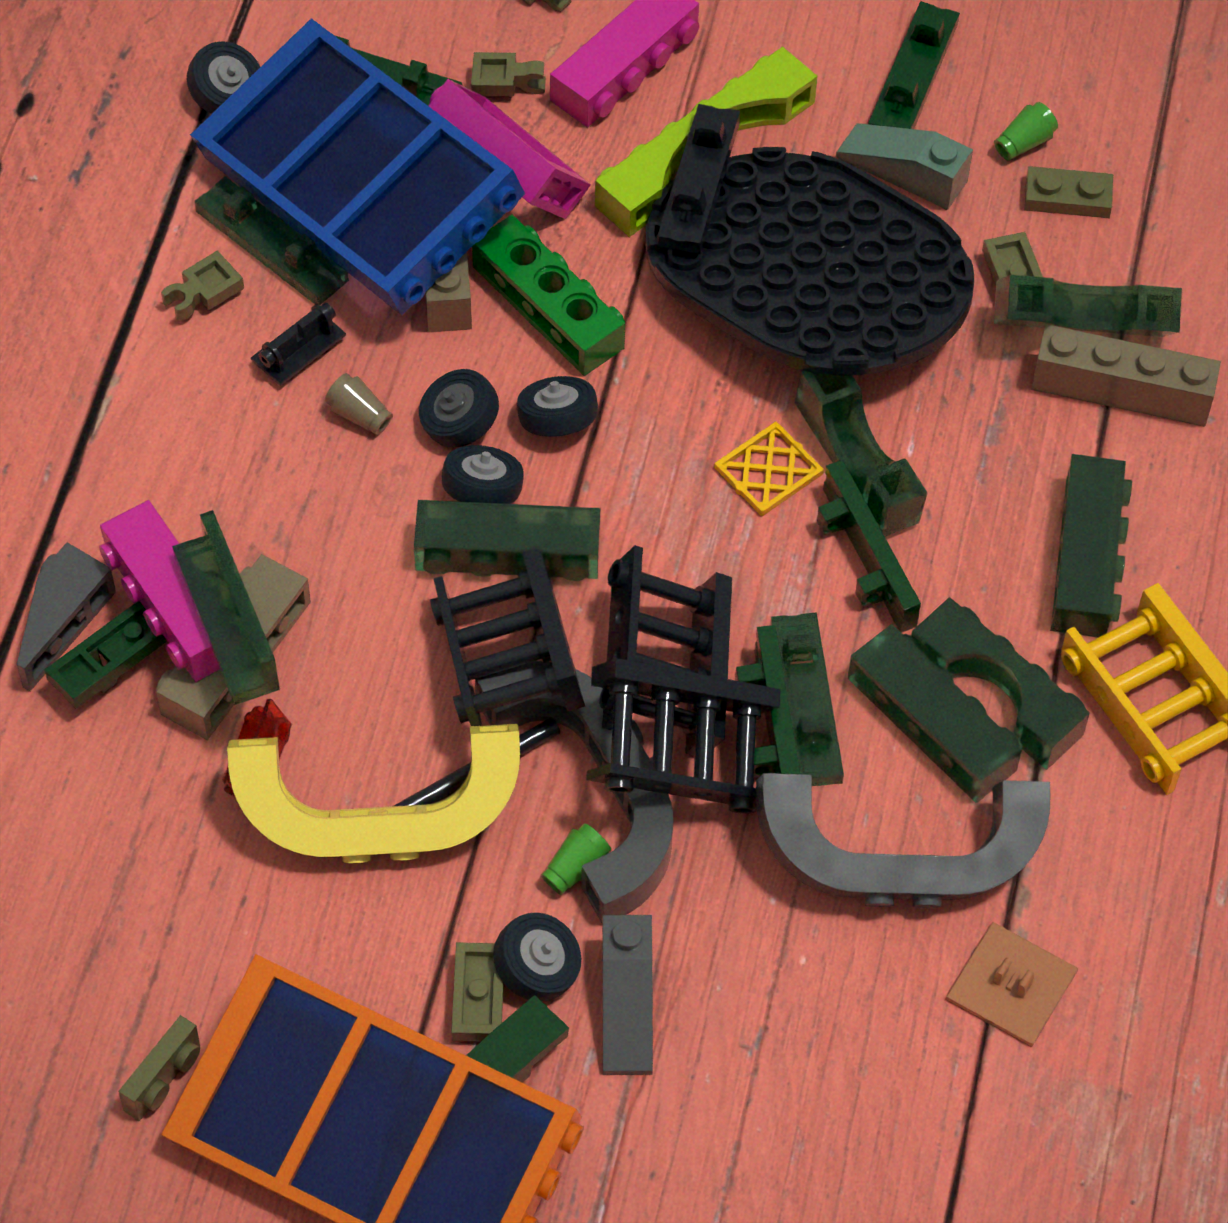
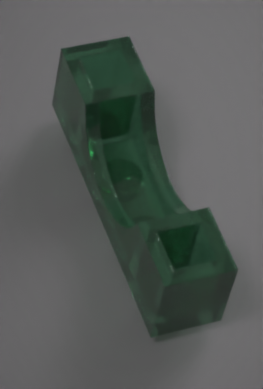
M1008 275L996 280L994 324L1045 328V324L1078 331L1165 337L1180 332L1182 288L1147 285L1092 286L1060 282L1054 278Z
M801 371L795 404L832 463L840 460L844 461L883 535L887 536L920 523L928 492L906 458L899 461L892 460L876 442L864 412L862 390L852 375H829Z
M949 597L912 630L908 654L942 683L959 677H976L990 681L1006 692L1012 700L1017 714L1012 741L1046 770L1084 736L1090 712L1086 710L1083 702L1074 694L1064 692L1053 683L1042 667L1037 664H1030L1019 655L1008 639L1001 635H995L985 627L970 608L961 607Z

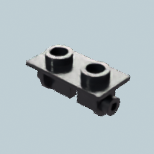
M325 302L322 305L315 304L307 315L270 343L265 342L262 345V349L251 357V361L282 386L345 337L346 333L332 321L336 317V313L328 303Z

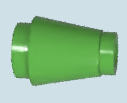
M1036 102L1033 106L1026 105L1000 134V137L994 140L995 148L1005 160L1010 161L1014 157L1052 139L1053 132L1058 129V122L1051 110L1043 103Z
M584 823L578 830L572 828L547 866V869L541 874V877L554 891L562 895L567 889L581 881L582 865L608 854L612 849L595 829Z

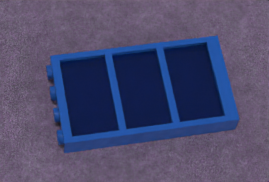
M312 18L190 134L204 157L400 315H403L413 304L418 303L425 295V292L435 283V280L452 270L456 262L475 243L481 241L488 230L505 213L511 211L525 195L512 168Z

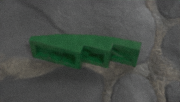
M534 995L497 1026L466 1056L520 1082H524L530 1077L532 1066L568 1037L569 1027ZM453 1068L386 1137V1142L405 1161H407ZM470 1073L419 1175L424 1173L493 1115L494 1106L510 1092Z

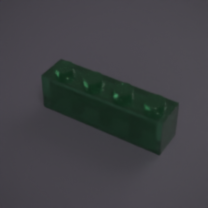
M1077 454L1071 455L1065 484L1050 631L1066 633V630L1075 627L1080 635L1100 637L1107 633L1110 621L1118 622L1122 595L1114 594L1115 582L1122 583L1125 556L1117 555L1118 544L1125 545L1129 524V518L1121 517L1122 506H1129L1132 490V480L1124 479L1126 461Z
M418 500L414 538L415 570L427 571L437 575L447 572L472 573L481 577L493 574L519 576V572L527 570L522 552L540 547L550 577H563L571 581H580L585 578L598 579L601 508Z
M891 624L851 655L848 679L975 803H978L992 791L993 786L1002 780H1006L1017 771L1022 748L1016 736L1006 727H999L987 715L984 706L977 698L967 696L955 685L952 676L943 666L933 664L922 653L919 644L913 637L908 634L903 635Z

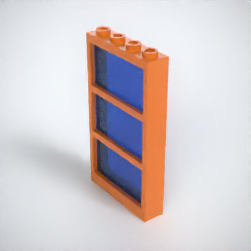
M255 954L161 1135L172 1143L332 1223H538V1219L533 1217L541 1199L543 1198L548 1201L555 1192L561 1178V1172L556 1169L564 1153L572 1154L576 1149L583 1134L584 1126L579 1124L582 1116L576 1108Z

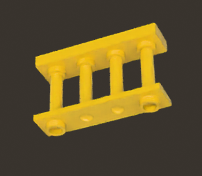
M1159 583L1143 590L1137 610V618L1095 640L1086 643L1075 627L1066 630L1061 650V659L1066 670L1071 675L1078 676L1138 756L1146 777L1153 783L1157 782L1166 795L1175 791L1181 772L1180 764L1222 741L1228 740V672ZM1144 634L1153 635L1164 649V652L1115 678L1110 675L1098 659ZM1172 668L1176 671L1180 670L1191 687L1141 714L1125 694ZM1198 704L1207 706L1218 720V723L1169 749L1165 748L1152 730L1156 726Z

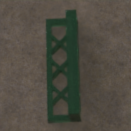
M212 510L200 514L203 531L202 537L174 545L172 548L175 560L234 705L278 691L280 686L274 655Z

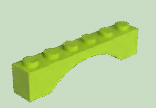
M783 46L770 56L761 57L752 69L739 78L735 77L729 80L721 91L710 99H704L697 103L692 111L679 121L666 125L661 133L647 144L638 145L619 164L603 170L595 180V207L628 237H631L646 226L652 211L653 202L662 196L663 188L677 174L698 104L713 106L718 109L740 111L738 131L766 125H785L815 103L818 76Z

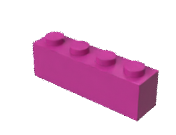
M635 0L550 74V101L587 128L599 117L607 116L618 100L626 93L634 92L651 71L664 66L675 50L682 44L690 43L695 38L699 30V3L695 0Z
M149 500L100 524L104 544L99 546V550L106 565L111 571L116 568L119 569L123 575L121 583L126 594L133 603L138 601L142 603L146 609L143 612L145 620L156 637L163 634L169 643L166 645L167 652L178 670L186 668L196 683L245 656L240 630Z

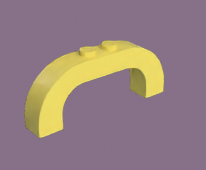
M518 724L470 726L471 765L466 780L447 799L427 805L341 810L311 808L298 801L288 791L282 780L279 766L278 737L229 740L227 747L229 776L234 795L245 816L264 836L283 848L316 857L342 856V862L344 863L368 862L373 854H390V859L412 860L419 858V852L442 850L466 842L486 829L498 817L509 801L518 777L520 765Z

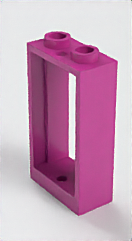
M449 79L432 94L428 105L430 108L513 169L525 192L522 198L528 203L566 219L591 186L590 183L486 97Z

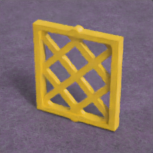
M777 421L714 463V468L735 489L736 494L741 495L761 517L824 474V469L803 449V445L796 442ZM775 436H780L790 448L774 447ZM769 437L768 446L757 445ZM751 452L768 453L767 465L750 463ZM745 453L744 463L733 462L735 459H737ZM773 454L790 455L789 467L772 465ZM795 456H800L811 469L795 468ZM727 468L744 470L743 481H737ZM749 470L766 472L765 483L748 482ZM771 472L788 474L787 485L770 484ZM793 475L805 476L793 484ZM747 489L764 490L763 502H758ZM770 491L781 492L769 501Z

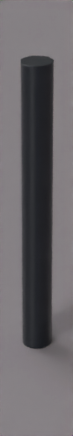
M552 717L519 735L520 756L560 734V729ZM471 762L393 806L433 804L454 794L466 780Z

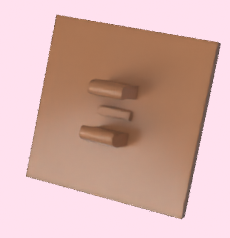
M992 922L948 993L946 1000L1032 1047L1076 975L1078 968Z

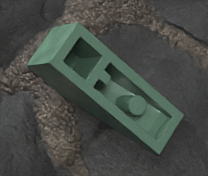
M857 123L837 150L836 157L948 210L968 182L973 149L934 131Z

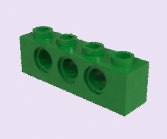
M511 214L490 228L485 237L472 246L473 268L583 376H586L625 349L626 323L621 313L613 306L608 307L597 296L595 289L587 280H580L569 269L565 259L559 253H552L541 242L537 232L530 225L524 226Z

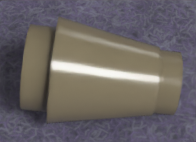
M347 373L341 375L333 383L325 396V402L331 406V412L371 431L375 435L382 433L393 417V414L387 410L358 376L352 378Z

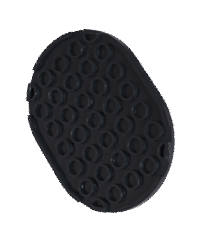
M785 147L753 148L752 153L730 157L701 254L658 247L657 235L675 178L663 188L662 196L652 204V211L646 224L645 246L651 270L662 287L675 300L757 353L780 364L799 370L829 375H865L901 368L917 362L941 348L956 334L968 316L973 298L974 269L972 260L969 259L961 246L962 240L944 220L927 208L863 170L835 157L812 151L811 156L786 153Z

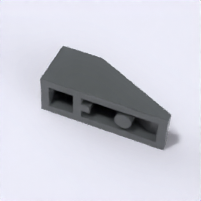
M68 542L57 554L50 555L44 561L38 574L17 661L22 686L28 691H31L45 675L44 669L62 656L116 593L112 571L109 567Z
M603 915V1075L653 1074L652 915Z

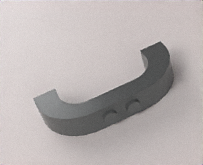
M533 661L475 679V694L545 674L544 669L553 666L552 662ZM577 669L575 670L585 707L567 712L562 695L552 696L551 692L483 712L490 725L518 724L519 727L526 723L545 721L552 717L556 723L570 728L582 739L598 767L611 763L612 729L602 728L603 709L599 704L603 688L591 686L592 678ZM632 719L630 766L652 770L653 757L649 758L642 747L644 745L642 733L637 723ZM635 788L632 792L627 793L613 792L632 829L626 840L614 851L582 865L581 887L601 923L603 915H627L641 906L661 883L667 871L672 850L673 810L669 794Z
M763 773L756 780V804L759 825L769 849L778 862L793 877L815 890L839 897L865 898V906L889 907L894 906V899H912V907L939 908L942 907V900H959L974 897L1003 884L1022 870L1032 859L1043 840L1050 814V782L1002 780L992 787L993 818L990 833L984 844L972 854L938 856L852 853L830 843L818 829L812 813V775Z

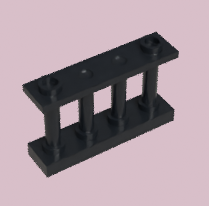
M636 545L622 558L615 560L608 574V585L611 586L606 662L618 658L728 679L732 577L716 572L695 589L641 572L643 548ZM640 591L689 606L690 612L693 613L692 629L639 612ZM638 631L686 646L688 652H690V669L637 653ZM603 688L599 699L600 707L603 709L602 728L611 730L614 697L609 695V689ZM638 695L633 698L632 713L655 720V704L651 703L650 698ZM688 704V710L675 706L674 726L683 728V732L686 734L685 753L695 756L697 712L692 710V704ZM726 710L716 713L714 748L725 740Z
M540 547L522 552L527 570L519 572L518 578L450 598L442 576L434 578L438 597L430 599L437 625H445L461 694L453 696L461 724L470 722L471 726H482L479 713L551 692L552 696L562 695L567 712L585 707L553 586ZM523 595L526 596V599L535 598V602L527 604L528 609L466 628H458L457 615ZM530 627H534L535 631L543 629L544 634L537 635V641L468 662L466 660L464 647ZM540 659L543 660V663L552 661L553 666L545 668V674L479 694L474 693L471 680Z
M618 658L592 667L591 686L609 689V695L614 697L611 763L588 770L586 774L587 781L605 783L604 789L610 792L627 793L632 792L635 788L729 804V811L735 813L757 812L756 788L753 787L756 720L761 719L762 713L780 708L781 689ZM638 695L651 697V703L655 704L652 770L630 766L633 698ZM680 702L692 704V710L697 712L694 777L672 774L675 705H678ZM721 710L733 712L732 717L737 719L734 784L713 781L716 713Z

